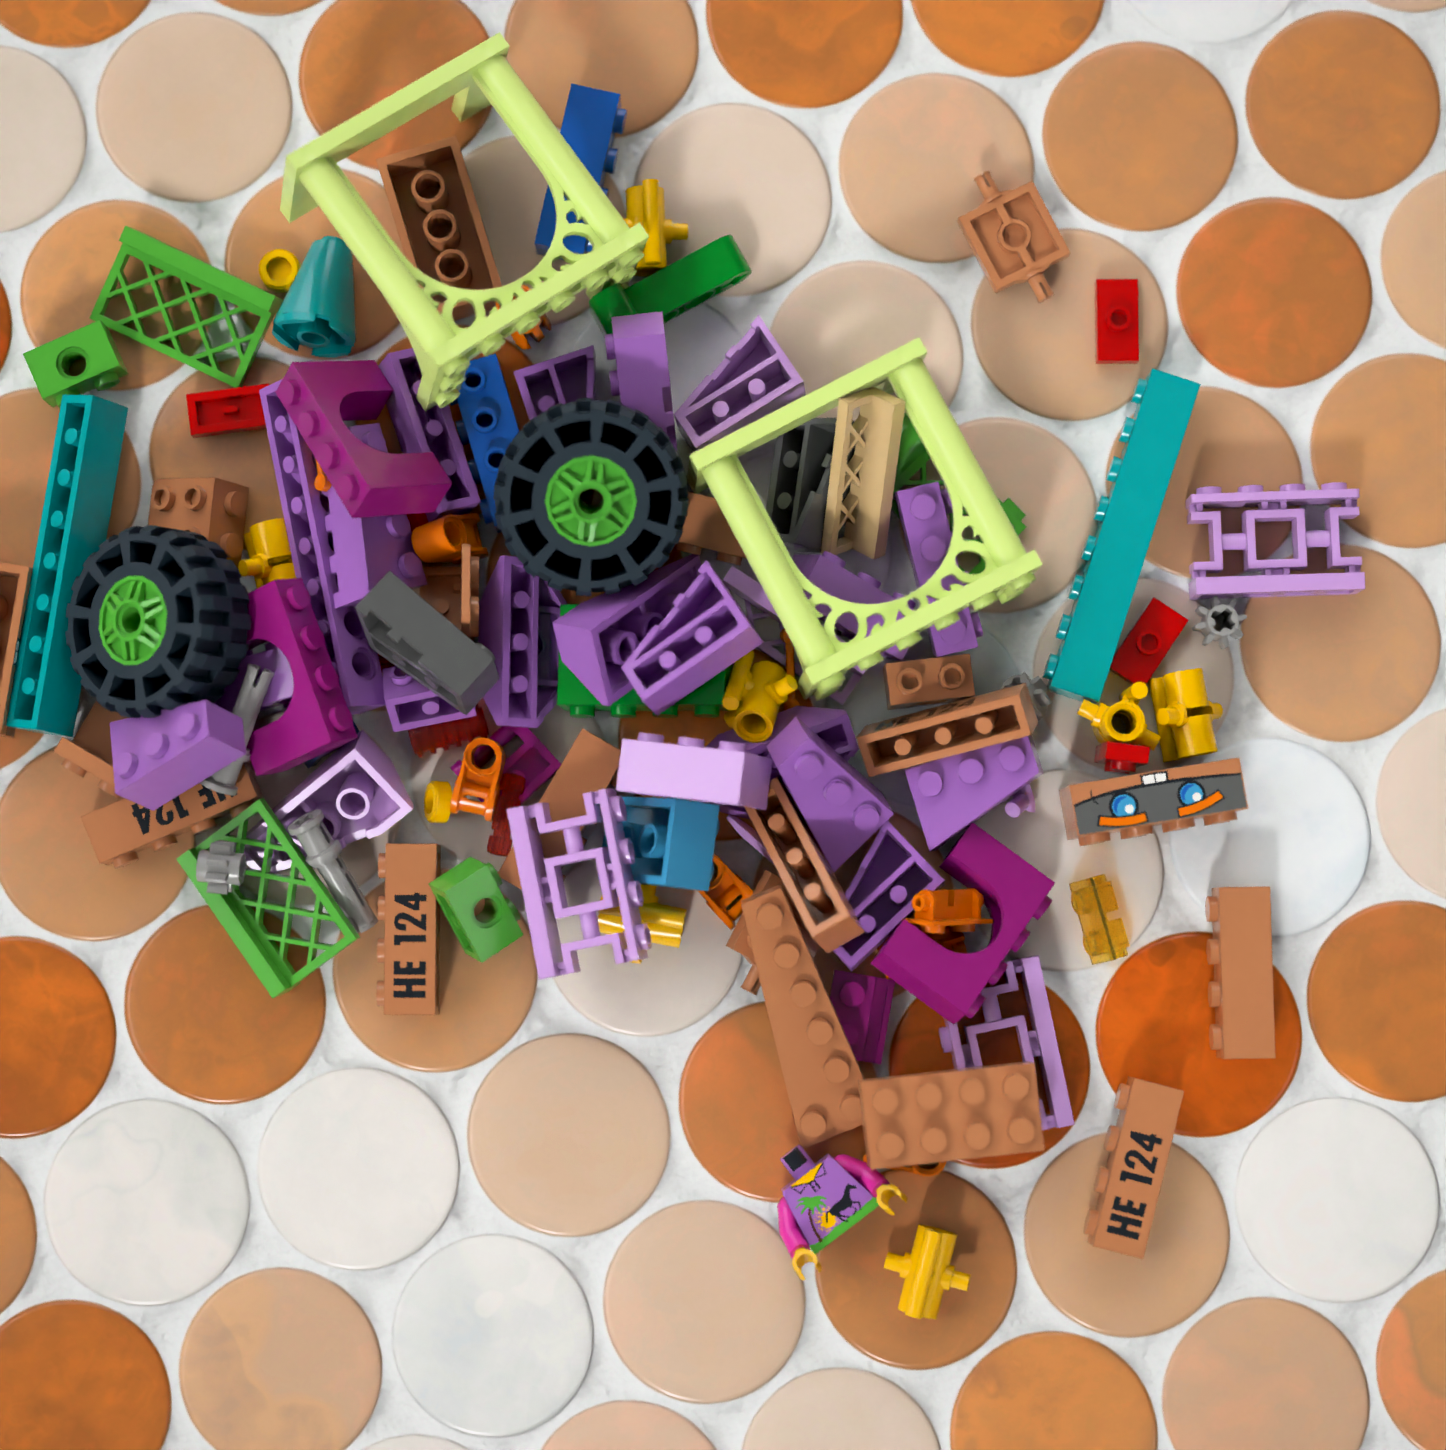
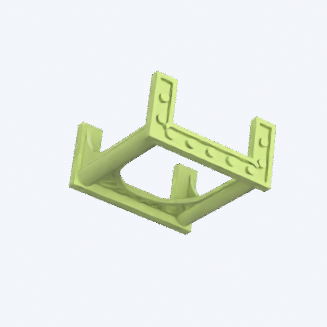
M500 32L288 154L285 161L280 211L287 221L291 223L319 206L391 306L411 343L422 374L416 399L425 411L435 405L443 408L459 397L461 394L459 390L465 380L464 376L467 367L470 365L469 361L480 353H483L484 356L491 355L506 342L504 338L516 331L519 334L528 332L540 322V316L551 309L555 313L562 311L575 300L576 297L574 295L587 288L585 293L591 299L598 292L615 284H622L624 289L628 288L630 279L637 273L635 268L638 262L644 257L643 250L649 239L648 233L640 223L631 228L628 226L506 60L509 44ZM454 94L451 110L460 122L492 104L541 171L550 187L556 209V226L553 241L539 264L528 274L510 284L484 290H468L445 285L425 275L406 259L337 163ZM574 212L576 216V222H579L582 219L585 224H569L566 220V216L568 213ZM571 235L584 237L590 241L593 250L587 254L573 253L566 249L563 239ZM557 259H563L569 263L562 265L559 271L552 267V263ZM526 283L533 287L527 292L522 289V285ZM434 295H442L446 299L441 314L436 309L439 307V303L431 298ZM461 301L469 302L475 310V320L467 328L457 326L452 317L453 308ZM489 301H496L500 305V309L497 310V307H494L490 314L485 317L484 304Z
M920 337L689 456L687 481L693 493H699L710 488L795 648L803 671L797 684L804 700L813 695L817 701L830 696L839 690L838 687L846 679L844 675L847 670L858 665L860 670L864 671L884 660L881 654L883 651L895 645L899 651H902L922 640L919 633L933 625L937 631L947 628L960 620L958 612L971 605L975 611H979L998 599L1003 605L1024 593L1023 590L1030 587V583L1036 580L1034 574L1043 565L1035 549L1028 553L1026 552L923 362L927 350ZM876 387L889 394L895 392L898 398L906 401L905 412L948 491L953 511V531L949 549L941 566L919 589L890 602L859 604L844 601L823 592L801 573L787 551L738 457L837 407L839 398ZM962 508H964L968 516H963ZM970 526L973 531V538L978 535L982 543L964 541L962 538L963 530ZM966 551L978 554L985 562V570L979 574L963 572L955 563L956 555ZM952 575L958 581L967 585L952 584L948 587L950 591H946L941 586V580ZM804 591L811 595L810 599H807ZM926 596L936 599V601L929 604ZM916 599L920 605L919 609H909L908 601ZM820 604H826L831 609L824 626L821 625L818 619L823 614L819 613L815 606ZM898 611H900L904 618L896 621ZM852 613L858 621L857 634L851 641L842 643L835 636V622L840 615ZM875 614L882 616L884 620L883 626L881 627L880 623H877L872 628L870 635L865 637L867 633V618Z

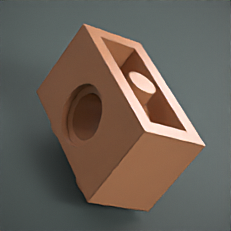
M970 654L885 663L883 667L888 710L952 703L975 696Z

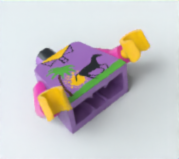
M799 1144L780 1158V1161L794 1179L781 1189L783 1197L777 1205L779 1234L792 1258L793 1269L801 1280H806L801 1272L804 1264L813 1262L818 1272H821L822 1266L815 1254L875 1208L880 1206L888 1214L895 1215L896 1213L888 1206L890 1198L898 1195L907 1202L906 1194L895 1185H891L877 1169L870 1170L866 1162L849 1155L841 1154L833 1158L828 1153L814 1163Z

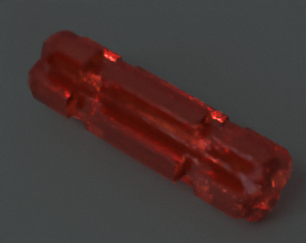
M505 773L502 777L500 789L503 792L502 796H498L491 826L494 832L493 836L489 835L486 848L490 854L507 857L510 853L512 840L510 839L511 830L507 809L521 805V800H518L519 794L523 795L526 783L525 778L521 775Z

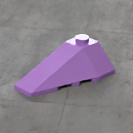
M698 554L688 555L648 574V579L636 586L631 584L621 588V592L606 595L605 592L580 603L553 622L561 661L602 705L610 706L634 688L621 667L654 625L659 626L674 607L673 601L680 592L684 594L700 574L698 570L701 567Z

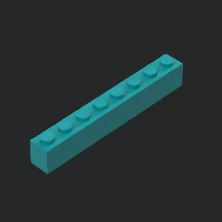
M1152 369L1145 380L1139 378L1131 399V402L1137 404L1133 419L1126 417L1118 441L1125 443L1121 457H1113L1106 476V480L1112 482L1108 497L1101 495L1093 519L1100 521L1095 537L1088 535L1082 550L1081 559L1087 561L1083 576L1075 575L1069 591L1068 598L1074 600L1070 616L1063 614L1055 638L1062 641L1057 655L1050 653L1043 672V678L1049 679L1047 691L1081 702L1083 699L1094 704L1100 701L1200 388L1199 383L1156 369Z
M62 395L6 722L8 727L73 737L82 686L80 681L82 678L72 667L70 657H72L71 650L66 645L65 631H68L67 603L71 602L73 595L71 588L75 578L84 569L83 563L90 554L100 550L99 545L106 541L128 413V407L94 395Z

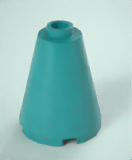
M324 236L322 239L312 243L274 318L272 334L278 342L292 350L298 351L299 345L313 348L312 356L336 358L351 353L352 346L354 347L356 342L353 253L344 240L338 237Z

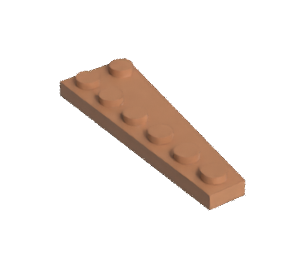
M781 884L741 900V906L799 1141L804 1149L863 1125L858 1080L865 1078Z

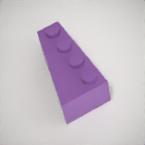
M379 423L347 427L363 443L388 453ZM332 485L328 491H322V494L328 497L329 501L328 515L324 516L326 532L332 533L335 553V555L329 557L331 574H337L339 592L333 594L335 609L359 604L389 570L412 590L427 585L422 562L412 546V531L407 514L352 518Z

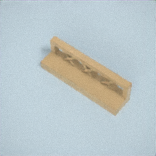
M876 387L839 398L821 554L827 551L838 555L854 549L875 560L885 556L906 401ZM860 407L859 416L852 425L853 409ZM855 445L854 455L847 464L848 454ZM850 484V492L842 503L843 493ZM846 521L844 537L838 539V532Z

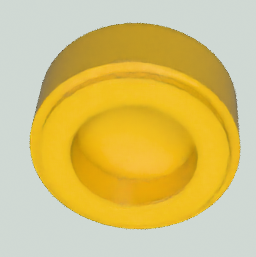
M274 249L262 257L258 269L259 276L268 289L277 293L288 292L301 265L296 256L290 251Z
M432 780L426 787L424 814L429 823L445 824L450 817L452 789L448 781Z

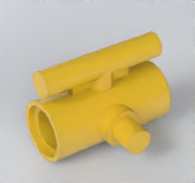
M645 179L642 181V185L633 186L625 190L626 218L623 219L630 228L640 223L649 235L643 250L644 257L638 262L635 268L637 273L634 276L648 277L667 267L666 244H671L672 240L688 239L687 223H672L671 219H665L664 188L659 187V180Z
M284 518L266 520L249 527L250 532L244 534L249 559L239 562L238 569L241 576H254L257 588L273 580L296 578Z
M750 651L734 663L722 705L724 708L732 710L724 714L726 724L734 728L736 734L743 740L751 743H760L771 736L780 704L788 699V694L798 688V684L792 675H787L785 670L777 663L760 661L751 667L754 652Z
M1202 668L1165 674L1159 678L1149 679L1158 735L1161 736L1159 741L1163 762L1218 752L1212 722L1214 719L1221 718L1223 708L1221 704L1212 703L1208 700Z
M1136 682L1121 692L1119 702L1112 706L1102 702L1098 706L1083 699L1077 711L1078 715L1091 721L1090 725L1093 726L1094 736L1100 744L1107 741L1129 743L1132 745L1140 744L1150 747V750L1154 751L1161 738L1160 735L1146 729L1147 724H1145L1144 713L1137 706L1139 701L1148 694V687L1143 682ZM1112 716H1117L1124 721L1126 727L1125 734L1114 730L1111 722Z
M640 884L643 893V906H639L641 922L648 925L652 943L679 948L687 909L659 904V898L655 896L657 886ZM620 905L619 907L598 911L600 933H625ZM641 959V960L630 961V962H631V963H638V964H639V963L642 962V959Z
M918 1224L911 1253L905 1252L904 1256L891 1252L887 1253L884 1269L899 1272V1277L905 1279L898 1304V1309L905 1312V1315L919 1319L922 1317L937 1319L944 1290L950 1291L951 1287L963 1291L968 1290L971 1274L956 1271V1266L950 1264L957 1234L940 1228Z

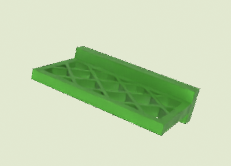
M125 225L119 239L122 242L121 248L90 315V319L94 321L101 320L105 326L235 388L242 387L274 314H277L284 299ZM131 255L143 261L149 278L128 285L124 268ZM152 266H155L165 272L155 275ZM176 276L180 278L186 295L166 303L158 281ZM118 282H120L122 288L115 290ZM151 284L159 306L139 313L131 291ZM190 284L201 288V290L192 292ZM209 293L216 295L223 313L202 320L195 299ZM124 294L132 316L119 321L104 316L110 300ZM226 301L233 303L239 307L229 310ZM189 302L196 323L175 330L168 309ZM245 311L260 316L261 318L254 333L240 338L232 316ZM161 312L169 333L153 339L147 336L141 319ZM226 319L233 341L213 348L205 326ZM134 322L137 331L125 325ZM198 329L206 351L194 356L184 354L178 337ZM172 340L174 348L163 344V342ZM249 342L246 351H244L242 344ZM236 347L241 362L233 377L221 371L215 354ZM209 357L211 366L199 360Z
M264 798L258 799L198 846L187 850L177 858L183 870L272 999L292 990L300 984V981L360 938L314 869L307 864L305 856ZM257 813L261 815L268 825L266 841L246 838L248 820ZM238 828L237 836L229 835ZM275 837L280 842V844L274 843ZM222 840L236 842L235 853H244L245 844L265 848L262 871L246 868L245 875L261 877L258 900L245 898L239 890V885H232V892H228L227 895L207 893L208 882H198L196 878V864L200 850H210L211 843ZM273 849L284 851L291 858L290 876L270 872ZM299 871H300V873L302 874V876L304 877V879H303V878H298V876H299ZM269 879L289 883L286 905L266 902ZM297 884L311 887L316 894L314 911L294 907ZM251 906L256 907V913L254 912ZM323 906L328 913H323ZM265 909L285 912L282 935L269 933L263 925ZM293 914L313 918L310 940L290 937ZM321 919L335 922L345 937L334 945L318 942ZM275 941L280 942V948ZM289 944L309 947L307 964L298 972L295 971L287 959ZM317 949L326 950L316 958Z

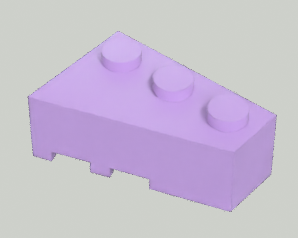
M638 732V740L622 739L616 791L711 802L721 805L745 806L766 810L772 759L745 752V744L719 741V749L704 748L705 740L689 737H679L678 745L663 743L664 735Z

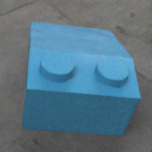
M622 796L627 812L626 821H622L625 838H630L635 853V863L630 864L633 881L638 880L642 885L709 891L710 880L714 872L713 853L715 837L719 831L718 814L720 805L678 798ZM605 828L602 847H608Z

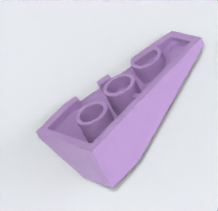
M361 730L357 734L358 738L345 743L272 810L288 833V826L293 821L308 812L321 810L324 814L322 820L333 840H339L342 845L341 849H343L348 843L365 837L370 839L383 834L413 810L414 805L391 759ZM263 818L247 832L246 838L266 841L268 825ZM290 835L306 858L307 854L296 835ZM275 837L274 843L280 844V842ZM245 844L246 864L251 869L262 871L265 848ZM273 849L270 872L277 873L291 868L292 860L289 855L284 851Z

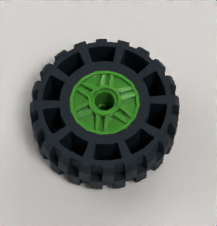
M582 398L574 402L560 403L532 418L524 425L508 446L499 465L494 485L495 518L498 529H501L506 540L505 545L512 556L516 555L524 564L523 569L531 576L535 577L537 575L547 581V586L562 591V588L577 591L576 595L591 596V593L606 592V595L621 592L623 587L631 584L636 586L648 579V574L657 567L661 568L670 557L669 554L675 544H678L688 512V487L683 463L678 451H676L663 429L649 420L647 415L637 409L633 410L623 406L620 402L608 399L607 401L592 400V398ZM590 488L596 489L602 494L603 500L596 505L586 504L580 497L581 492Z
M147 525L145 527H130L124 529L119 535L111 536L99 545V551L90 554L83 563L84 569L75 578L71 588L73 590L71 602L67 603L68 631H65L66 645L71 650L72 657H70L72 667L82 678L81 684L92 697H96L97 702L110 712H118L121 716L140 718L141 715L144 718L157 717L161 715V710H173L178 706L207 700L214 704L226 693L224 691L226 686L231 685L240 672L238 667L241 660L246 657L249 646L246 641L248 630H251V615L248 614L247 603L250 601L246 587L240 582L242 576L232 560H226L228 555L217 543L208 541L205 536L194 532Z

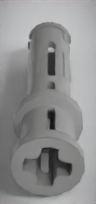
M248 664L247 672L232 711L233 714L241 717L243 720L246 755L200 782V784L208 789L226 795H237L238 787L236 786V781L243 763L248 762L251 754L247 744L271 679L274 677L275 673L264 668L258 684H256L255 681L261 666Z
M314 810L302 815L293 821L287 830L290 835H296L307 854L305 861L312 868L318 869L337 904L357 933L367 931L378 922V919L366 902L364 895L340 855L342 853V845L339 840H333L322 821L324 814L321 810Z

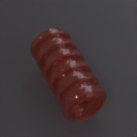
M478 703L475 705L477 716L408 729L415 755L418 758L424 757V752L430 751L433 755L437 753V749L442 747L444 751L450 750V745L453 744L458 748L462 747V742L468 740L470 743L478 737L488 738L489 730L482 707Z

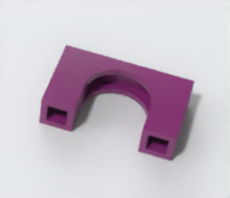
M375 360L292 362L278 386L276 394L352 518L435 512L452 482L433 452L393 454L379 451L354 436L343 422L376 420L394 391Z
M302 578L273 580L248 593L250 602L247 603L248 614L251 615V630H248L246 641L249 644L248 650L267 641L273 643L287 658L293 675V694L287 710L276 721L253 731L247 744V748L250 749V759L256 776L284 772L358 738L353 725L352 714L347 708L339 685L338 674L333 668L325 645L324 634L319 628L311 605L309 592L305 588Z
M973 822L959 837L939 867L967 888H975L983 895L984 904L990 918L993 919V923H991V937L987 947L981 951L966 954L950 951L904 919L892 932L871 962L873 966L953 1025L964 1015L971 1019L986 999V997L980 994L987 982L994 985L1005 972L1008 964L1003 959L1010 949L1016 953L1031 933L1025 928L1032 917L1039 920L1050 906L1052 899L1047 895L1055 884L1054 881Z

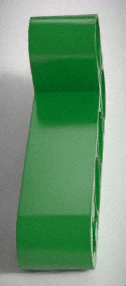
M726 235L626 289L623 288L622 284H615L603 289L589 300L590 313L604 338L605 334H613L611 317L662 311L663 323L665 324L742 282L752 273V270L733 236Z

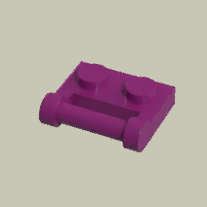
M501 726L489 737V739L498 742L502 747L516 735L524 742L505 761L500 783V795L494 816L500 823L508 818L507 809L521 806L558 771L561 765L529 728ZM489 745L479 747L474 754L475 764L481 768L495 755L494 749ZM460 759L450 767L457 776H459L462 764ZM477 797L481 802H484L483 798Z

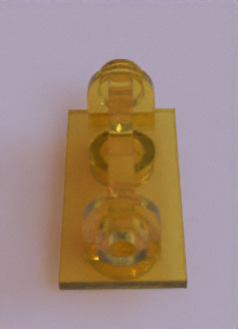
M1105 874L1069 883L1071 904L1074 911L1078 914L1083 932V946L1090 956L1092 965L1128 956L1126 947H1129L1130 943L1128 942L1122 918L1108 921L1106 915L1108 912L1119 909L1112 881L1107 882Z

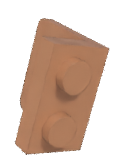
M215 477L156 479L152 485L148 525L201 534L208 541L217 543L228 555L226 560H232L238 569L243 550L249 487Z
M462 544V567L422 566L427 585L419 588V596L454 624L468 638L479 637V556H470V544Z
M96 700L73 740L62 737L53 752L65 758L61 764L63 767L81 777H84L88 771L101 779L98 784L99 788L120 799L121 796L115 794L109 722L130 717L121 716L118 712H110Z

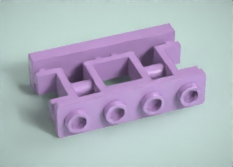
M1344 482L1322 484L1321 490H1305V484L1279 486L1280 491L1263 492L1262 485L1238 487V492L1222 493L1221 487L1217 486L1197 488L1196 494H1191L1185 500L1186 509H1188L1187 524H1208L1210 561L1193 562L1189 565V572L1191 574L1189 600L1211 599L1214 596H1218L1219 599L1352 595L1365 589V572L1360 571L1362 556L1341 557L1339 519H1354L1359 515V507H1357V499L1360 497L1359 489H1347V483ZM1341 504V507H1330L1324 511L1325 530L1306 531L1304 508L1287 509V506ZM1258 507V510H1245L1241 514L1242 533L1222 534L1221 512H1203V509ZM1291 521L1293 559L1257 560L1255 522ZM1326 547L1327 569H1345V573L1290 574V571L1303 570L1307 567V548ZM1222 550H1243L1244 572H1261V575L1206 577V573H1219L1223 570Z
M605 788L596 792L583 793L587 815L555 822L551 820L548 803L541 802L530 806L507 809L539 979L581 972L577 950L612 943L616 964L648 958L647 949H650L652 946L651 934L646 923L642 924L639 906H643V893L638 880L633 881L630 864L635 863V853L630 838H625L622 821L627 819L626 806L622 796H617L615 789ZM603 822L608 847L584 851L580 827ZM563 830L567 855L544 859L540 834ZM595 859L603 900L568 907L561 866ZM620 905L625 933L619 932L601 936L596 911L619 907ZM579 915L584 940L561 944L556 919Z
M1039 955L1006 961L1005 963L1008 964L1004 972L1006 983L985 987L980 993L986 997L982 1004L985 1022L964 1027L967 1044L961 1045L957 1023L953 1025L944 1018L945 1027L939 1028L943 1052H951L954 1069L983 1066L976 1034L1015 1026L1023 1062H1034L1033 1057L1037 1056L1039 1059L1050 1114L1045 1115L1043 1101L1039 1099L1042 1131L1054 1127L1061 1128L1075 1125ZM1018 972L1021 974L1032 1026L1030 1031H1027L1024 1015L1002 1019L997 994L1019 990L1015 974Z

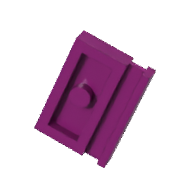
M834 970L830 999L854 1055L858 1061L881 1064L895 981Z

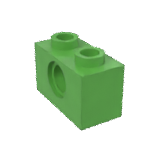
M101 320L23 353L42 399L51 407L57 405L59 408L61 407L63 394L82 395L93 389L97 391L107 390L119 384L120 377L129 374L110 330ZM78 359H85L86 368L84 372L78 376H70L69 369L71 364Z
M469 857L430 882L429 886L464 952L482 963L524 934L517 923L521 919L517 908L510 899L504 898L498 887L502 884V880L496 869L490 863L485 864ZM481 899H484L485 905L483 910L475 916L474 909L476 904Z

